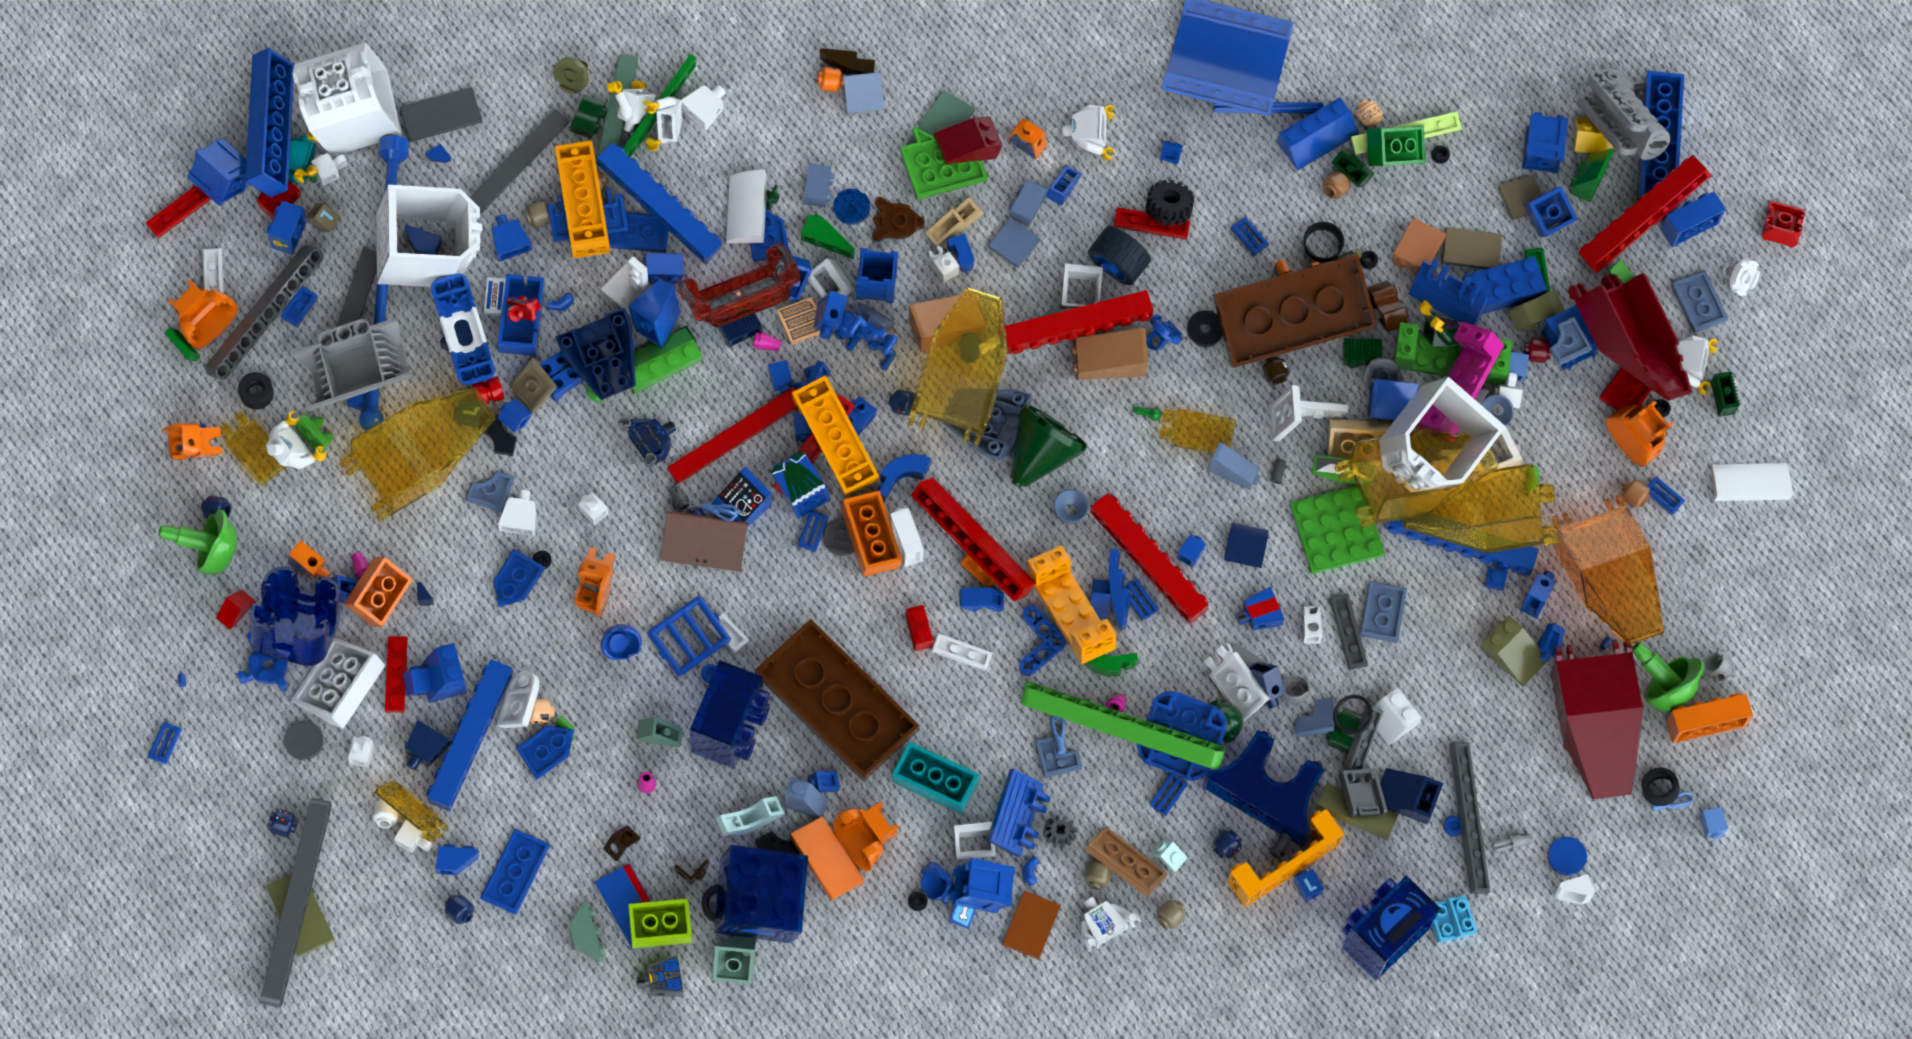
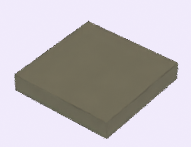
M1534 174L1499 185L1498 187L1512 220L1527 216L1528 214L1523 204L1542 194Z
M531 359L509 385L532 413H535L557 388L556 384L535 359Z

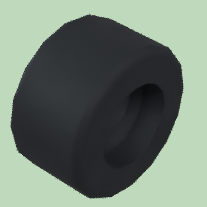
M252 372L245 375L239 382L238 392L242 403L246 407L255 410L263 409L273 400V386L271 380L266 375ZM260 385L264 390L259 396H251L249 389L252 386Z

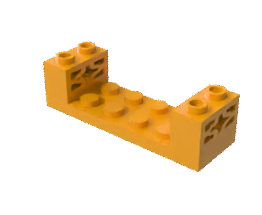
M592 140L555 146L573 259L610 253Z
M826 375L792 392V400L800 415L803 414L836 477V483L844 498L879 481V475Z
M1060 545L1027 560V574L1036 582L1034 588L1081 665L1115 650L1116 632L1108 619L1101 621L1071 573V559L1063 546Z
M1327 809L1322 812L1318 810L1310 816L1311 819L1306 830L1314 841L1308 846L1309 849L1304 852L1302 850L1298 851L1292 856L1293 859L1288 863L1283 861L1276 867V871L1273 873L1269 871L1261 876V881L1247 862L1242 865L1238 863L1230 869L1231 872L1227 883L1245 908L1341 844L1345 833Z

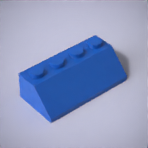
M1339 97L1280 132L1277 143L1298 171L1349 141L1350 137L1359 135L1351 111Z

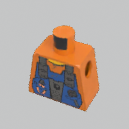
M1025 118L1021 119L1007 140L1035 159L1039 157L1047 146L1045 132Z
M301 540L288 556L287 563L311 580L317 576L323 581L331 575V572L324 567L325 559Z

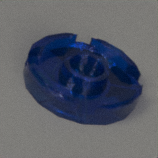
M846 189L841 191L834 200L833 211L836 218L842 223L856 225L868 217L870 201L867 195L860 192V190Z

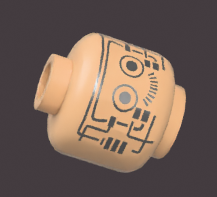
M1366 99L1357 105L1359 109L1356 110L1355 114L1363 126L1371 128L1382 120L1383 111L1375 100L1368 102Z

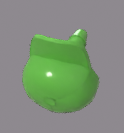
M218 509L215 514H211L208 517L203 531L179 526V528L160 526L158 536L168 541H175V545L198 550L196 570L204 574H219L226 570L232 561L237 546L236 529L227 520L225 511Z
M1640 642L1632 647L1635 656L1641 661V666L1653 677L1645 690L1644 698L1654 709L1660 712H1672L1675 707L1683 706L1695 695L1699 688V678L1704 671V663L1699 658L1688 659L1686 657H1679L1666 664L1656 652H1651L1648 647Z

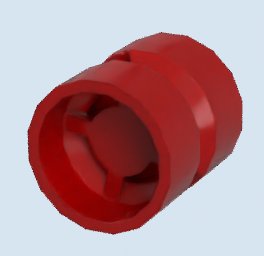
M498 376L488 379L487 382L482 381L472 384L476 401L483 404V406L489 404L491 400L493 402L505 400Z

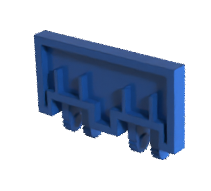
M607 188L605 195L608 204L603 205L607 233L610 235L628 232L623 194L614 195L615 203H613L611 190ZM558 195V212L556 203L548 204L553 242L570 240L566 212L563 208V198L561 195Z
M1434 259L1432 264L1428 261H1423L1408 295L1421 302L1426 300L1431 304L1432 308L1459 323L1465 322L1476 326L1490 295L1481 292L1479 297L1476 298L1482 283L1477 282L1471 294H1469L1467 289L1472 281L1471 277L1467 276L1462 281L1450 274L1445 281L1449 265L1445 264L1439 275L1436 276L1434 274L1440 261Z
M1016 769L1009 770L987 842L1017 857L1022 856L1024 849L1017 844L1031 850L1035 849L1036 844L1025 839L1024 835L1031 838H1038L1039 832L1030 828L1035 812L1029 810V808L1039 813H1046L1047 808L1035 802L1036 798L1042 802L1050 801L1051 797L1042 793L1043 783Z

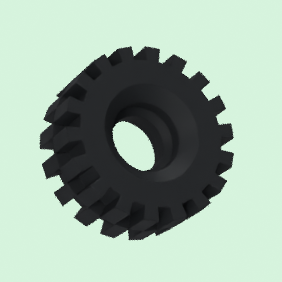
M1162 180V184L1157 182L1148 191L1146 212L1150 214L1149 217L1151 219L1155 218L1156 223L1162 222L1163 226H1166V224H1170V227H1174V224L1180 226L1182 222L1186 223L1191 217L1194 205L1193 192L1188 190V186H1182L1181 182L1174 183V180H1170V183ZM1166 200H1170V201H1173V202H1175V203L1172 204V203H1167V202H1165V201H1166Z

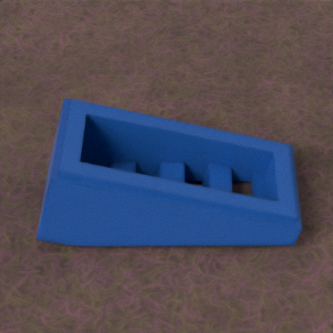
M1066 165L1048 188L1046 197L1062 206L1079 181L1082 173ZM1065 174L1072 176L1074 179L1065 176Z

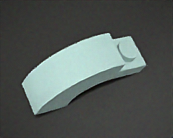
M777 796L761 799L758 803L742 811L720 815L716 818V821L723 836L733 835V837L773 822L782 816L784 812Z

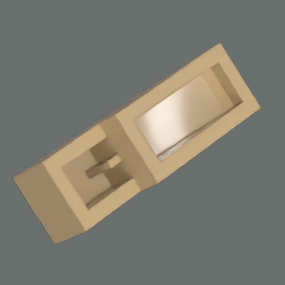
M968 197L956 209L952 208L925 233L936 246H940L947 239L954 237L970 226L984 212L972 198Z

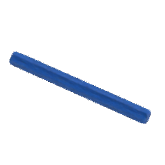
M1274 102L1271 113H1314L1324 107L1322 102ZM1217 103L1213 105L1214 113H1254Z

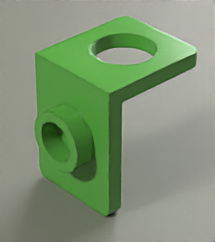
M1619 260L1609 270V274H1616L1623 284L1636 277L1622 260Z

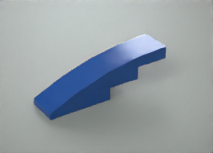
M1110 549L1109 584L1112 604L1119 627L1122 630H1126L1131 592L1128 589H1124L1126 572L1123 569H1119L1121 553L1117 549Z

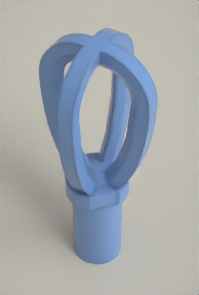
M701 504L702 510L712 512V514L725 521H732L738 516L737 508L734 505ZM723 508H732L734 512ZM719 513L731 516V518L724 517Z
M1053 715L1050 727L1057 744V751L1060 755L1065 754V721L1063 718ZM1056 719L1061 723L1060 736H1058L1054 724Z
M1683 791L1679 793L1677 799L1687 796L1689 801L1671 803L1666 806L1651 804L1653 811L1664 808H1684L1692 804L1693 797L1690 792Z

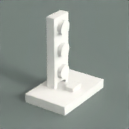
M632 257L628 264H625L600 290L621 309L625 308L627 314L631 317L628 305L652 285L648 282L647 268L635 257Z
M1292 385L1270 405L1272 441L1282 440L1302 422V417L1304 416L1341 419L1348 413V405L1300 401L1299 386Z

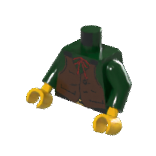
M1424 300L1419 307L1421 313L1426 315L1423 329L1425 338L1433 347H1459L1460 344L1453 338L1460 326L1459 323L1453 319L1437 318L1433 312H1429L1432 308L1431 304Z

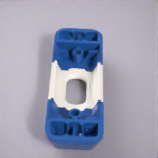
M458 273L433 281L431 284L432 296L459 382L463 385H471L492 378L495 373V367L468 279L465 275ZM458 320H466L469 323L473 342L468 346H462L458 342L454 329V324Z

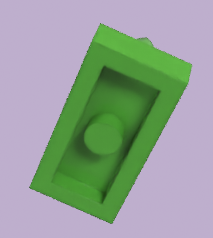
M305 414L299 418L295 428L315 451L318 446H323L324 448L321 453H324L333 440V433L321 432L319 430L324 423V418H309Z

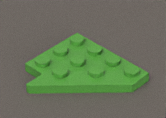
M916 127L912 129L916 143L902 146L899 149L916 200L988 180L982 161L946 164L935 137Z

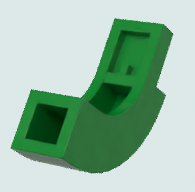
M1137 653L1120 656L1104 654L1084 663V665L1097 674L1117 677L1121 674V668L1124 670L1133 669L1137 666L1139 659Z

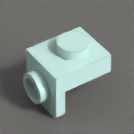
M1167 840L1158 843L1155 847L1156 850L1152 853L1154 857L1160 858L1173 872H1176L1188 858L1173 841Z

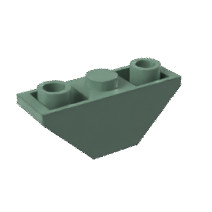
M585 901L569 925L574 948L597 962H603L602 955L606 954L603 943H598L597 937L600 936L598 925H593L592 918H595L592 906L588 907V903Z

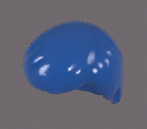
M616 624L604 632L600 649L604 656L609 659L626 660L640 652L642 638L634 627L626 624Z

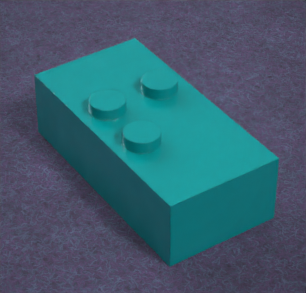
M909 741L892 773V780L894 783L963 815L980 783V774Z

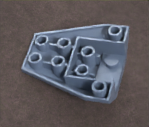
M957 389L941 422L981 454L1001 460L1014 451L1020 410L1025 403L1028 404L1027 407L1031 405L1032 395L1016 389Z

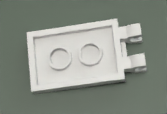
M1228 643L1224 647L1222 645L1217 648L1216 652L1218 655L1216 654L1212 658L1211 656L1208 657L1204 663L1211 669L1212 673L1209 676L1226 701L1235 706L1240 711L1243 721H1246L1270 698L1237 652L1233 653V649Z

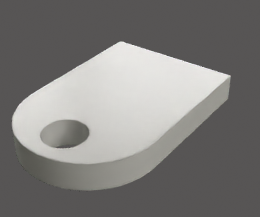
M525 670L519 672L511 680L504 697L497 726L500 728L528 727L539 690V679L535 674Z

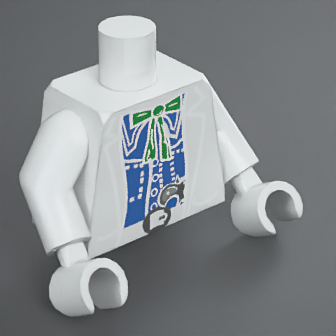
M1091 897L1084 902L1089 912L1083 915L1081 938L1087 945L1088 951L1091 952L1092 946L1099 949V945L1125 931L1128 927L1127 922L1134 928L1133 921L1141 922L1135 912L1131 913L1114 903L1110 904L1108 901L1098 905L1094 897Z

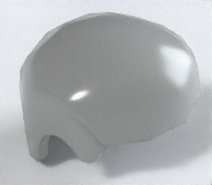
M1297 675L1283 680L1285 692L1282 695L1286 701L1292 704H1300L1309 697L1311 687L1305 678Z

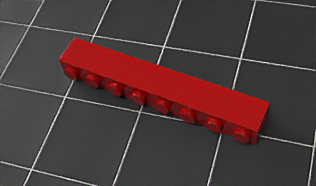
M1694 155L1684 159L1681 165L1675 170L1670 171L1665 179L1656 183L1652 190L1642 195L1632 207H1628L1605 230L1597 233L1592 241L1583 245L1578 254L1593 272L1597 274L1711 177L1708 170Z
M1144 290L1003 326L1001 335L1007 354H1019L1026 349L1031 348L1035 350L1042 345H1055L1061 340H1074L1081 335L1090 336L1100 330L1109 331L1116 326H1129L1132 322L1136 321L1145 322L1153 316L1154 309L1148 291Z
M933 477L917 485L911 494L913 499L1014 602L1026 597L1030 593L1036 582Z
M1107 493L1091 506L1090 513L1184 619L1191 624L1208 610L1207 598L1195 590L1196 587L1190 580L1187 581L1184 578L1181 569L1178 566H1174L1170 562V557L1158 549V544L1153 538L1149 539L1145 534L1144 528L1132 520L1131 513L1128 510L1124 511L1120 506L1119 500Z

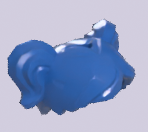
M928 863L924 869H921V873L924 875L920 882L921 888L931 900L942 899L944 905H946L948 900H953L951 899V891H954L955 883H953L950 873L941 868L938 863Z

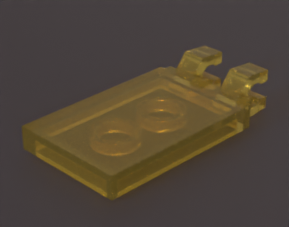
M1184 409L1177 410V412L1164 410L1162 421L1174 423V429L1161 427L1159 439L1174 442V447L1212 454L1215 453L1219 442L1231 448L1236 419Z
M240 411L235 415V418L241 428L234 433L224 423L220 426L221 433L227 438L225 440L226 447L256 482L263 487L289 466L280 465L274 456L268 454L266 444L269 442L268 434L256 421H248L247 417Z
M396 780L378 786L374 792L413 826L421 830L422 837L429 842L434 841L435 837L438 839L442 838L444 834L440 831H446L449 828L445 822L439 819L438 815Z

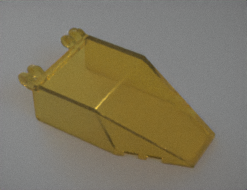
M966 287L942 322L937 326L921 369L909 414V426L914 424L916 414L922 415L919 429L922 430L926 418H932L966 429L963 439L964 443L969 441L970 431L977 432L974 446L978 447L991 418L1008 354L1002 298Z
M475 388L454 392L444 397H433V399L423 402L422 400L416 401L350 441L351 453L343 458L339 464L341 467H345L354 460L357 464L350 467L345 473L351 476L360 469L363 471L382 498L373 504L371 510L375 512L384 507L385 504L388 509L377 516L379 521H383L440 487L496 417Z
M1426 429L1413 431L1409 434L1411 449L1433 466L1441 475L1445 473L1471 439L1467 434L1460 433L1459 436L1449 435V432L1439 434L1432 433V430ZM1382 437L1358 440L1350 458L1334 466L1336 472H1342L1339 475L1340 481L1354 478L1367 506L1359 508L1355 512L1357 517H1364L1360 520V524L1363 527L1426 516L1498 468V464L1489 448L1464 483L1445 488L1410 492L1404 487L1406 481L1398 484L1394 480L1396 475L1393 472L1389 474L1382 468L1379 440Z
M1533 464L1470 473L1464 483L1438 490L1419 491L1401 498L1403 527L1484 553L1542 544L1550 546L1559 541V536L1557 535L1558 528L1556 525L1543 526L1541 502L1551 503L1555 500V495L1553 494L1555 487L1552 484H1538Z

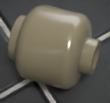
M538 201L527 206L525 215L529 225L532 224L533 227L537 228L550 223L548 206L545 201Z
M1096 859V861L1090 862L1084 878L1089 883L1088 886L1090 888L1099 890V888H1106L1108 886L1113 871Z
M1168 900L1157 910L1156 919L1163 928L1174 929L1185 920L1184 911L1186 909L1180 901Z

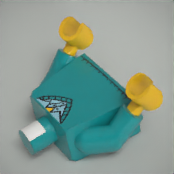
M309 130L307 134L290 140L288 178L290 182L299 181L304 183L307 180L308 174L305 172V169L312 165L311 161L314 159L316 152L312 141L318 142Z

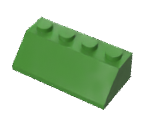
M686 328L670 334L662 348L652 343L634 352L636 386L631 388L634 394L702 361V354Z

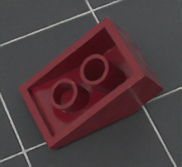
M990 116L971 118L934 133L935 140L946 164L996 159L1003 146Z

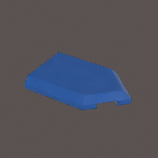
M768 209L765 211L764 243H750L753 261L757 262L790 256L784 220L769 212Z
M513 549L493 581L498 607L524 601L546 567Z
M547 725L516 747L536 780L569 757L574 733L573 729Z

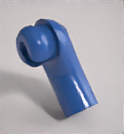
M566 293L559 301L548 300L547 309L565 311L573 304L574 297L571 293Z
M1032 856L1022 868L1023 880L1030 886L1037 882L1034 869L1040 861L1035 856Z

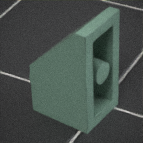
M656 717L641 719L638 721L636 739L648 744L680 747L683 728Z

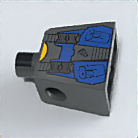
M678 955L647 965L648 975L636 977L638 989L650 987L652 997L684 996Z

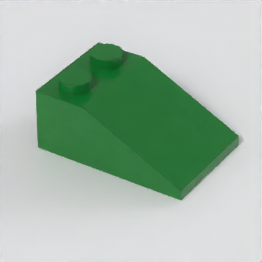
M1424 126L1367 129L1369 166L1426 163Z
M1610 148L1589 155L1585 162L1581 161L1577 169L1580 173L1578 177L1574 176L1570 183V187H1573L1570 194L1591 203L1606 172L1614 149Z

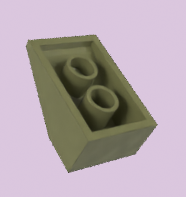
M1509 615L1482 642L1480 647L1522 687L1548 662L1541 660L1540 655L1542 651L1524 628Z

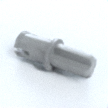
M1528 832L1516 836L1509 835L1507 839L1492 843V850L1494 853L1508 849L1514 851L1520 846L1531 844V837Z

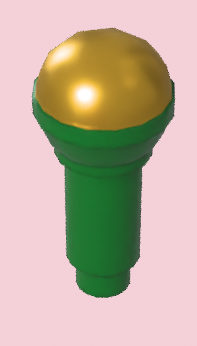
M309 165L305 172L308 174L307 176L310 178V181L315 183L317 181L318 168L314 165Z

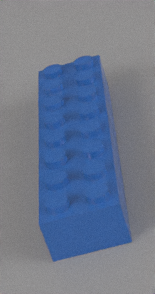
M268 47L252 55L245 182L272 198L288 190L294 84L293 69L295 64Z
M1648 70L1644 78L1643 105L1648 108L1650 114L1669 133L1670 142L1667 148L1653 159L1643 160L1639 157L1637 201L1642 195L1652 190L1656 183L1665 179L1670 171L1679 167L1684 74Z

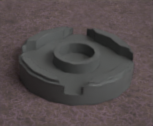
M1378 357L1366 365L1363 372V380L1366 387L1370 390L1371 378L1401 381V371L1398 364L1392 359Z
M844 519L830 522L823 534L825 547L837 556L852 554L854 549Z
M300 721L293 724L287 729L284 736V745L287 752L298 760L314 758L321 752L324 740L320 728L308 721Z

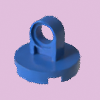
M1154 314L1150 319L1154 330L1146 340L1148 348L1157 351L1163 349L1169 341L1178 345L1184 339L1181 337L1182 333L1170 321H1162L1163 316ZM1154 337L1160 339V344L1157 347L1152 345Z

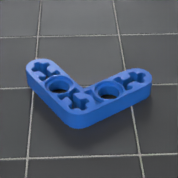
M1033 605L1027 606L1024 609L1023 620L1043 643L1020 661L1019 671L1024 676L1035 674L1065 648L1066 644L1064 636ZM1028 612H1030V613L1035 612V618H1036L1037 621H1038V623L1036 624V626L1034 625L1035 622H1036V621L1034 620V618H1033V617H1030V618L1027 617V616H1028ZM1047 625L1050 631L1043 634L1039 631V627ZM1053 632L1055 633L1053 638L1056 641L1061 640L1060 647L1058 645L1053 646L1054 641L1050 637ZM1041 650L1046 651L1048 657L1043 660L1039 659L1037 653ZM1033 656L1036 662L1032 664V670H1024V664L1029 665L1033 662V658H1031Z

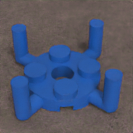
M860 315L856 316L846 332L851 337L855 332L856 334L845 348L852 352L860 339L865 340L868 343V348L873 351H877V349L882 350L881 353L887 356L880 366V369L887 371L896 357V351L893 349V346L898 340L897 336L888 334L882 328L878 331L874 328L876 325L867 322Z
M249 632L247 638L254 652L248 659L250 672L245 674L244 671H239L237 673L239 682L246 684L250 680L255 679L260 683H276L282 692L287 691L288 687L283 677L288 668L287 658L297 652L295 641L289 640L287 643L289 648L282 651L273 644L260 646L255 634ZM271 660L274 665L271 669H265L263 663Z

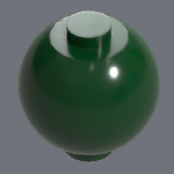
M1222 699L1212 701L1210 704L1222 710L1227 720V729L1222 742L1229 743L1234 741L1243 727V718L1240 711L1235 706L1224 703Z

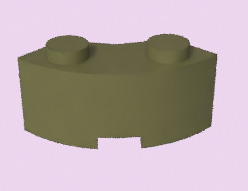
M1556 290L1521 304L1508 311L1517 332L1524 329L1525 332L1536 328L1535 324L1565 311Z

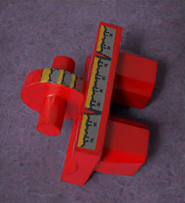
M520 296L517 299L509 297L506 300L511 306L507 311L509 320L517 322L521 318L530 321L537 319L535 313L541 309L537 299L533 298L528 301L525 296Z

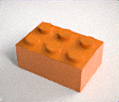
M374 557L344 602V605L372 627H383L413 579L386 557Z

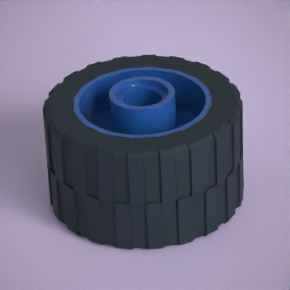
M1107 226L1088 250L1091 260L1098 267H1102L1105 273L1125 285H1133L1151 262L1149 253L1136 239L1113 226Z

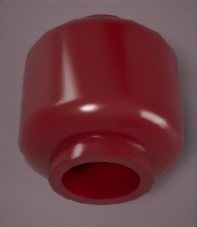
M1533 337L1529 343H1525L1524 354L1529 355L1528 361L1545 363L1551 358L1549 350L1552 345H1550L1547 339Z

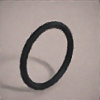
M1349 695L1341 699L1333 713L1336 727L1341 732L1349 735H1356L1365 731L1373 719V709L1370 702L1360 695ZM1350 699L1362 700L1369 709L1367 723L1356 731L1344 729L1339 724L1337 718L1340 706Z

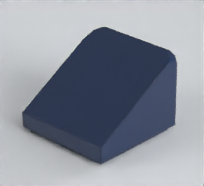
M418 582V604L420 606L434 605L433 599L421 582Z

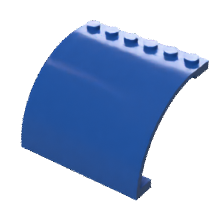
M1185 0L1171 59L1165 72L1161 90L1270 116L1294 22L1206 0Z

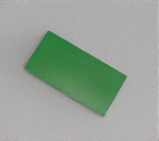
M168 328L165 332L168 338L187 360L196 362L200 358L199 353L179 330Z

